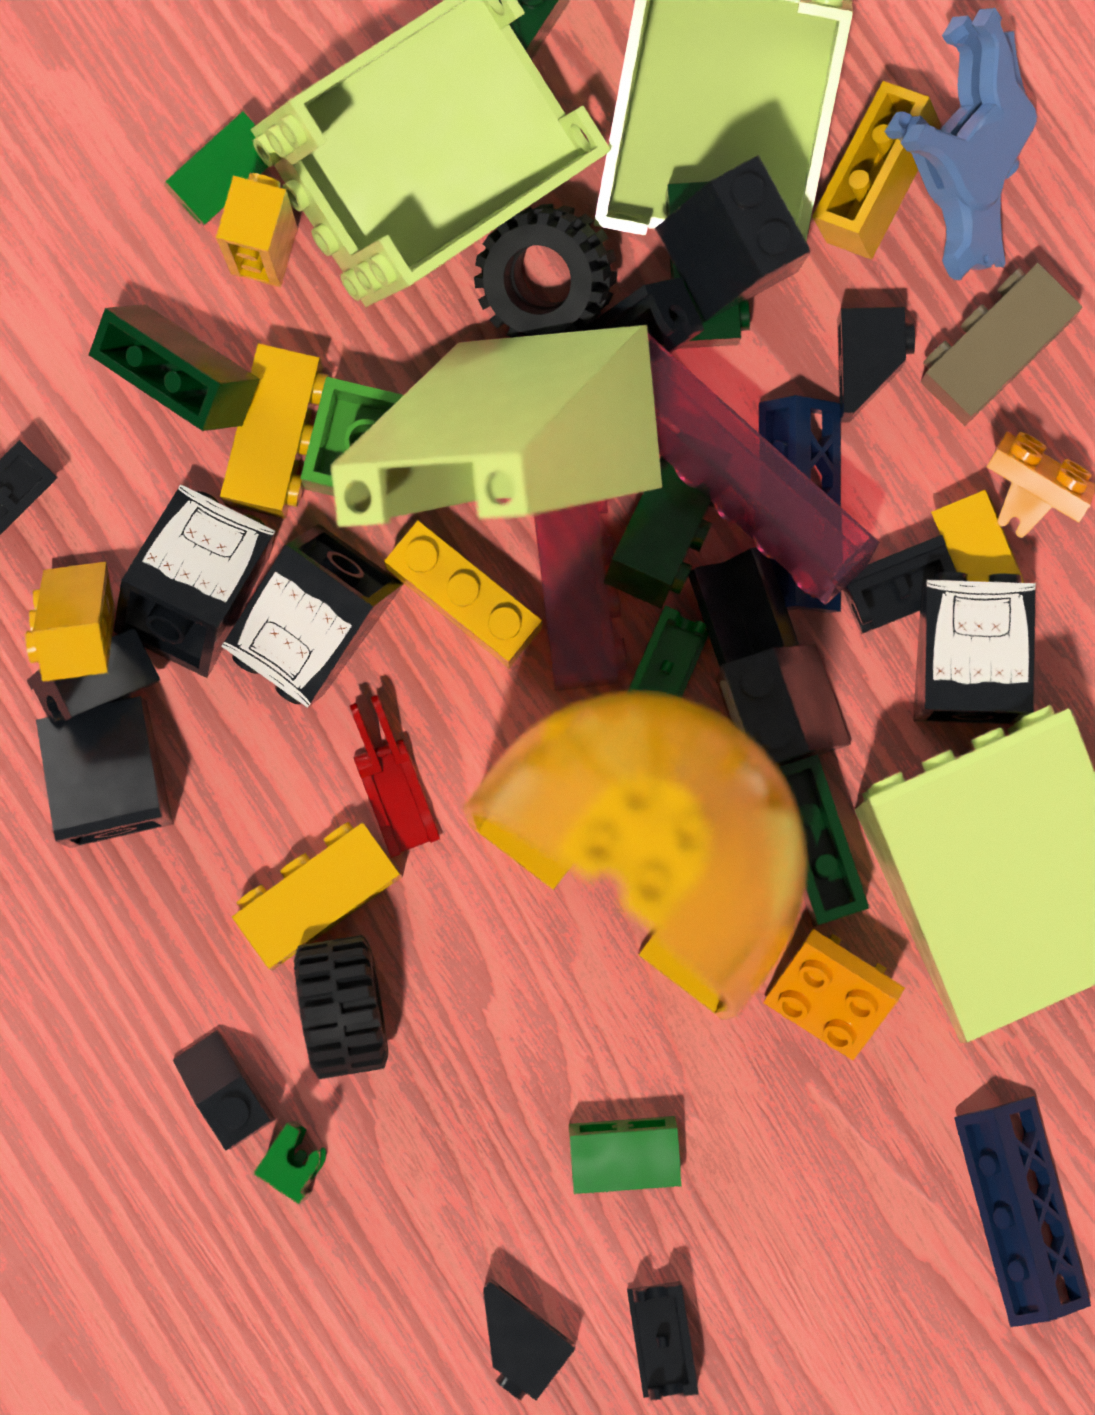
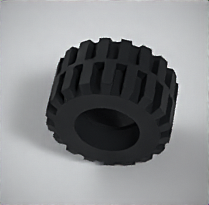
M542 204L534 209L530 207L498 226L497 230L489 234L483 242L486 249L477 255L475 266L482 269L481 273L474 277L475 288H484L485 295L478 299L482 310L491 306L496 315L490 321L497 328L504 323L510 327L507 336L521 337L582 331L591 322L596 320L602 314L601 310L609 304L613 293L609 291L610 287L617 282V271H611L610 264L616 261L614 249L606 251L603 242L609 239L603 229L596 233L590 227L594 220L587 214L577 217L574 215L575 208L566 205L558 209H554L553 204ZM530 246L548 247L557 252L566 262L570 271L571 287L564 301H545L534 295L527 287L523 279L521 267L524 253Z
M363 935L299 945L294 957L295 982L307 1054L315 1074L319 1079H326L384 1069L388 1059V1044L376 967L368 941Z

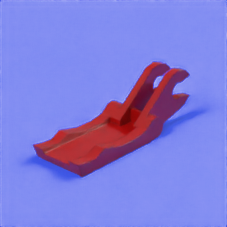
M378 695L371 697L388 744L374 749L357 703L351 704L349 707L367 751L354 756L353 759L390 857L393 858L411 848L427 842L432 843L440 840V836L403 738L395 741Z

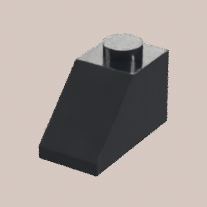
M905 307L841 308L837 318L841 422H851L902 369L906 361V354H914L915 327L914 323H905Z
M218 1030L173 1059L194 1103L225 1151L233 1149L276 1120Z
M490 1278L483 1288L492 1365L495 1370L501 1373L495 1381L520 1401L526 1394L537 1401L574 1352L576 1344Z

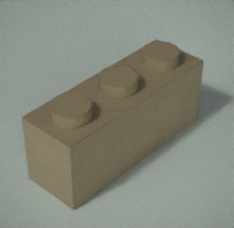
M1039 263L1027 274L1018 268L998 288L997 291L1003 297L990 310L983 304L980 305L960 326L966 333L953 346L945 340L923 362L929 370L925 373L920 383L964 426L1076 318L1083 308Z

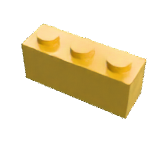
M882 81L812 215L826 243L868 259H873L918 172L912 153L905 150L900 140L890 139L886 135L885 130L895 113L902 111L912 116H922L930 126L939 130L941 123L929 96Z
M251 173L248 179L233 176L216 235L230 274L281 288L298 230L285 189L279 188L281 184L279 181L265 175Z
M258 343L251 374L260 380L243 425L238 426L236 429L220 494L225 505L284 519L287 517L289 505L298 507L303 484L300 479L301 475H297L301 456H306L312 435L314 425L310 424L314 404L319 405L326 376L329 377L327 374H322L323 366L319 357Z
M420 521L413 525L384 560L387 571L509 669L542 629V620Z
M107 562L43 570L40 589L33 590L34 610L29 611L30 631L25 632L26 650L30 664L39 663L42 682L108 673L115 606Z
M350 822L343 824L323 839L327 845L325 850L311 860L306 853L300 855L280 870L284 877L282 881L268 891L261 884L236 902L241 910L234 914L232 919L269 970H275L293 957L299 945L311 944L402 878L363 822L353 828Z

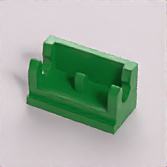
M243 111L165 181L164 187L173 195L199 224L202 223L204 226L225 207L233 176L248 179L249 174H262L269 167L259 157L253 144V140L256 137L250 129L256 125Z
M665 605L626 693H653L681 699L709 636L706 630L707 625L701 621L693 622L680 616L679 611Z
M675 1116L568 1124L574 1194L682 1186L678 1127Z
M293 1121L285 1125L253 1174L299 1205L306 1201L312 1191L308 1187L324 1165L327 1152L323 1147L313 1151L308 1156V1161L304 1165L303 1162L307 1158V1152L299 1150L295 1154L297 1146L302 1144L307 1129Z

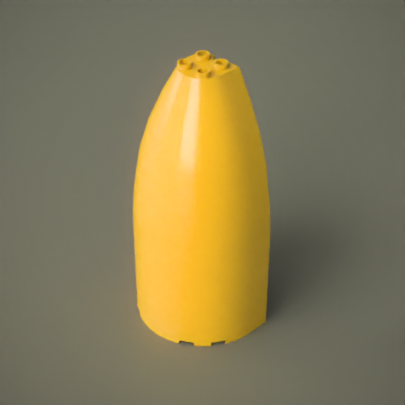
M637 692L610 694L570 705L548 716L513 743L463 805L469 827L553 891L571 868L588 881L601 874H610L616 877L622 883L624 889V898L620 905L655 932L638 956L722 1020L739 1015L784 953L795 930L805 891L806 854L800 816L793 796L772 760L751 737L729 720L701 705L676 697Z

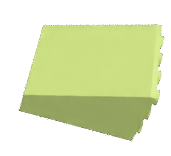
M444 0L296 95L250 129L256 137L253 140V144L259 157L269 167L274 165L285 182L282 188L286 190L290 204L297 211H304L314 227L311 233L315 243L326 256H333L343 272L340 278L346 291L356 301L361 299L365 307L409 287L612 151L583 105L565 114L509 25L525 14L517 0H500L502 4L499 0Z
M635 0L609 140V147L612 151L607 153L594 226L646 235L648 228L655 229L656 226L667 218L666 189L668 184L711 181L759 155L806 241L853 14L852 0Z
M647 325L458 342L331 465L338 527L390 523L391 517L477 501L478 518L526 516L662 488ZM512 498L507 504L500 503L497 499Z
M1051 705L1021 718V721L1008 728L1009 735L1006 737L1002 728L986 733L971 741L975 751L955 759L952 750L939 754L921 763L925 773L908 781H905L902 772L871 785V788L862 793L865 801L854 810L960 1043L970 1042L1095 985V772L1070 708L1057 714L1054 713Z

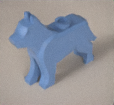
M996 8L979 9L973 21L969 16L953 17L942 34L946 43L953 45L959 51L957 86L961 105L943 127L938 130L930 126L922 116H912L902 111L895 113L885 130L886 135L890 139L900 140L905 150L912 153L928 194L942 209L946 224V243L942 262L949 277L954 280H961L970 269L983 270L991 268L993 264L996 267L1005 266L1000 216L1001 192L1005 179L1017 171L1020 164L1018 156L1032 134L1037 121L1036 110L1025 93L1021 79L1014 31L1003 32L1000 23L1002 17Z

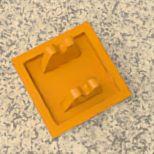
M1007 431L987 465V468L1012 482L997 523L1000 526H1006L1011 518H1018L1020 524L1017 527L1016 535L1022 538L1052 507L1079 523L1090 507L1095 493V484L1089 481L1092 477L1091 473L1071 460L1065 459L1061 464L1044 454L1046 446L1031 435L1019 432L1017 436H1014Z
M813 929L777 979L763 1003L825 1042L831 1048L854 1060L896 1005L905 987L886 976L884 973L887 968L877 963L875 967H872L841 947L839 943L842 939L832 934L830 938H827Z

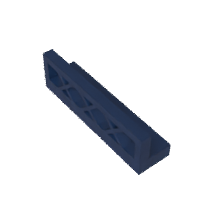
M798 395L759 402L758 547L766 546L785 601V607H787L788 611L802 609L826 613L841 612L840 403ZM811 413L822 414V437L819 441L811 432ZM814 465H816L822 475V489L819 493L816 492L811 484V469ZM815 517L822 527V541L818 546L811 536V521ZM815 569L822 579V599L811 597V574Z
M1027 1097L997 1107L954 1117L1010 1327L1050 1322L1090 1307L1089 1295L1035 1097ZM1018 1112L1024 1130L1022 1142L1016 1138L1010 1115ZM1029 1168L1035 1172L1039 1186L1036 1195L1030 1191L1027 1181ZM1043 1221L1050 1225L1053 1237L1050 1247L1043 1240L1041 1232ZM1058 1273L1064 1277L1070 1299L1060 1303L1055 1284Z

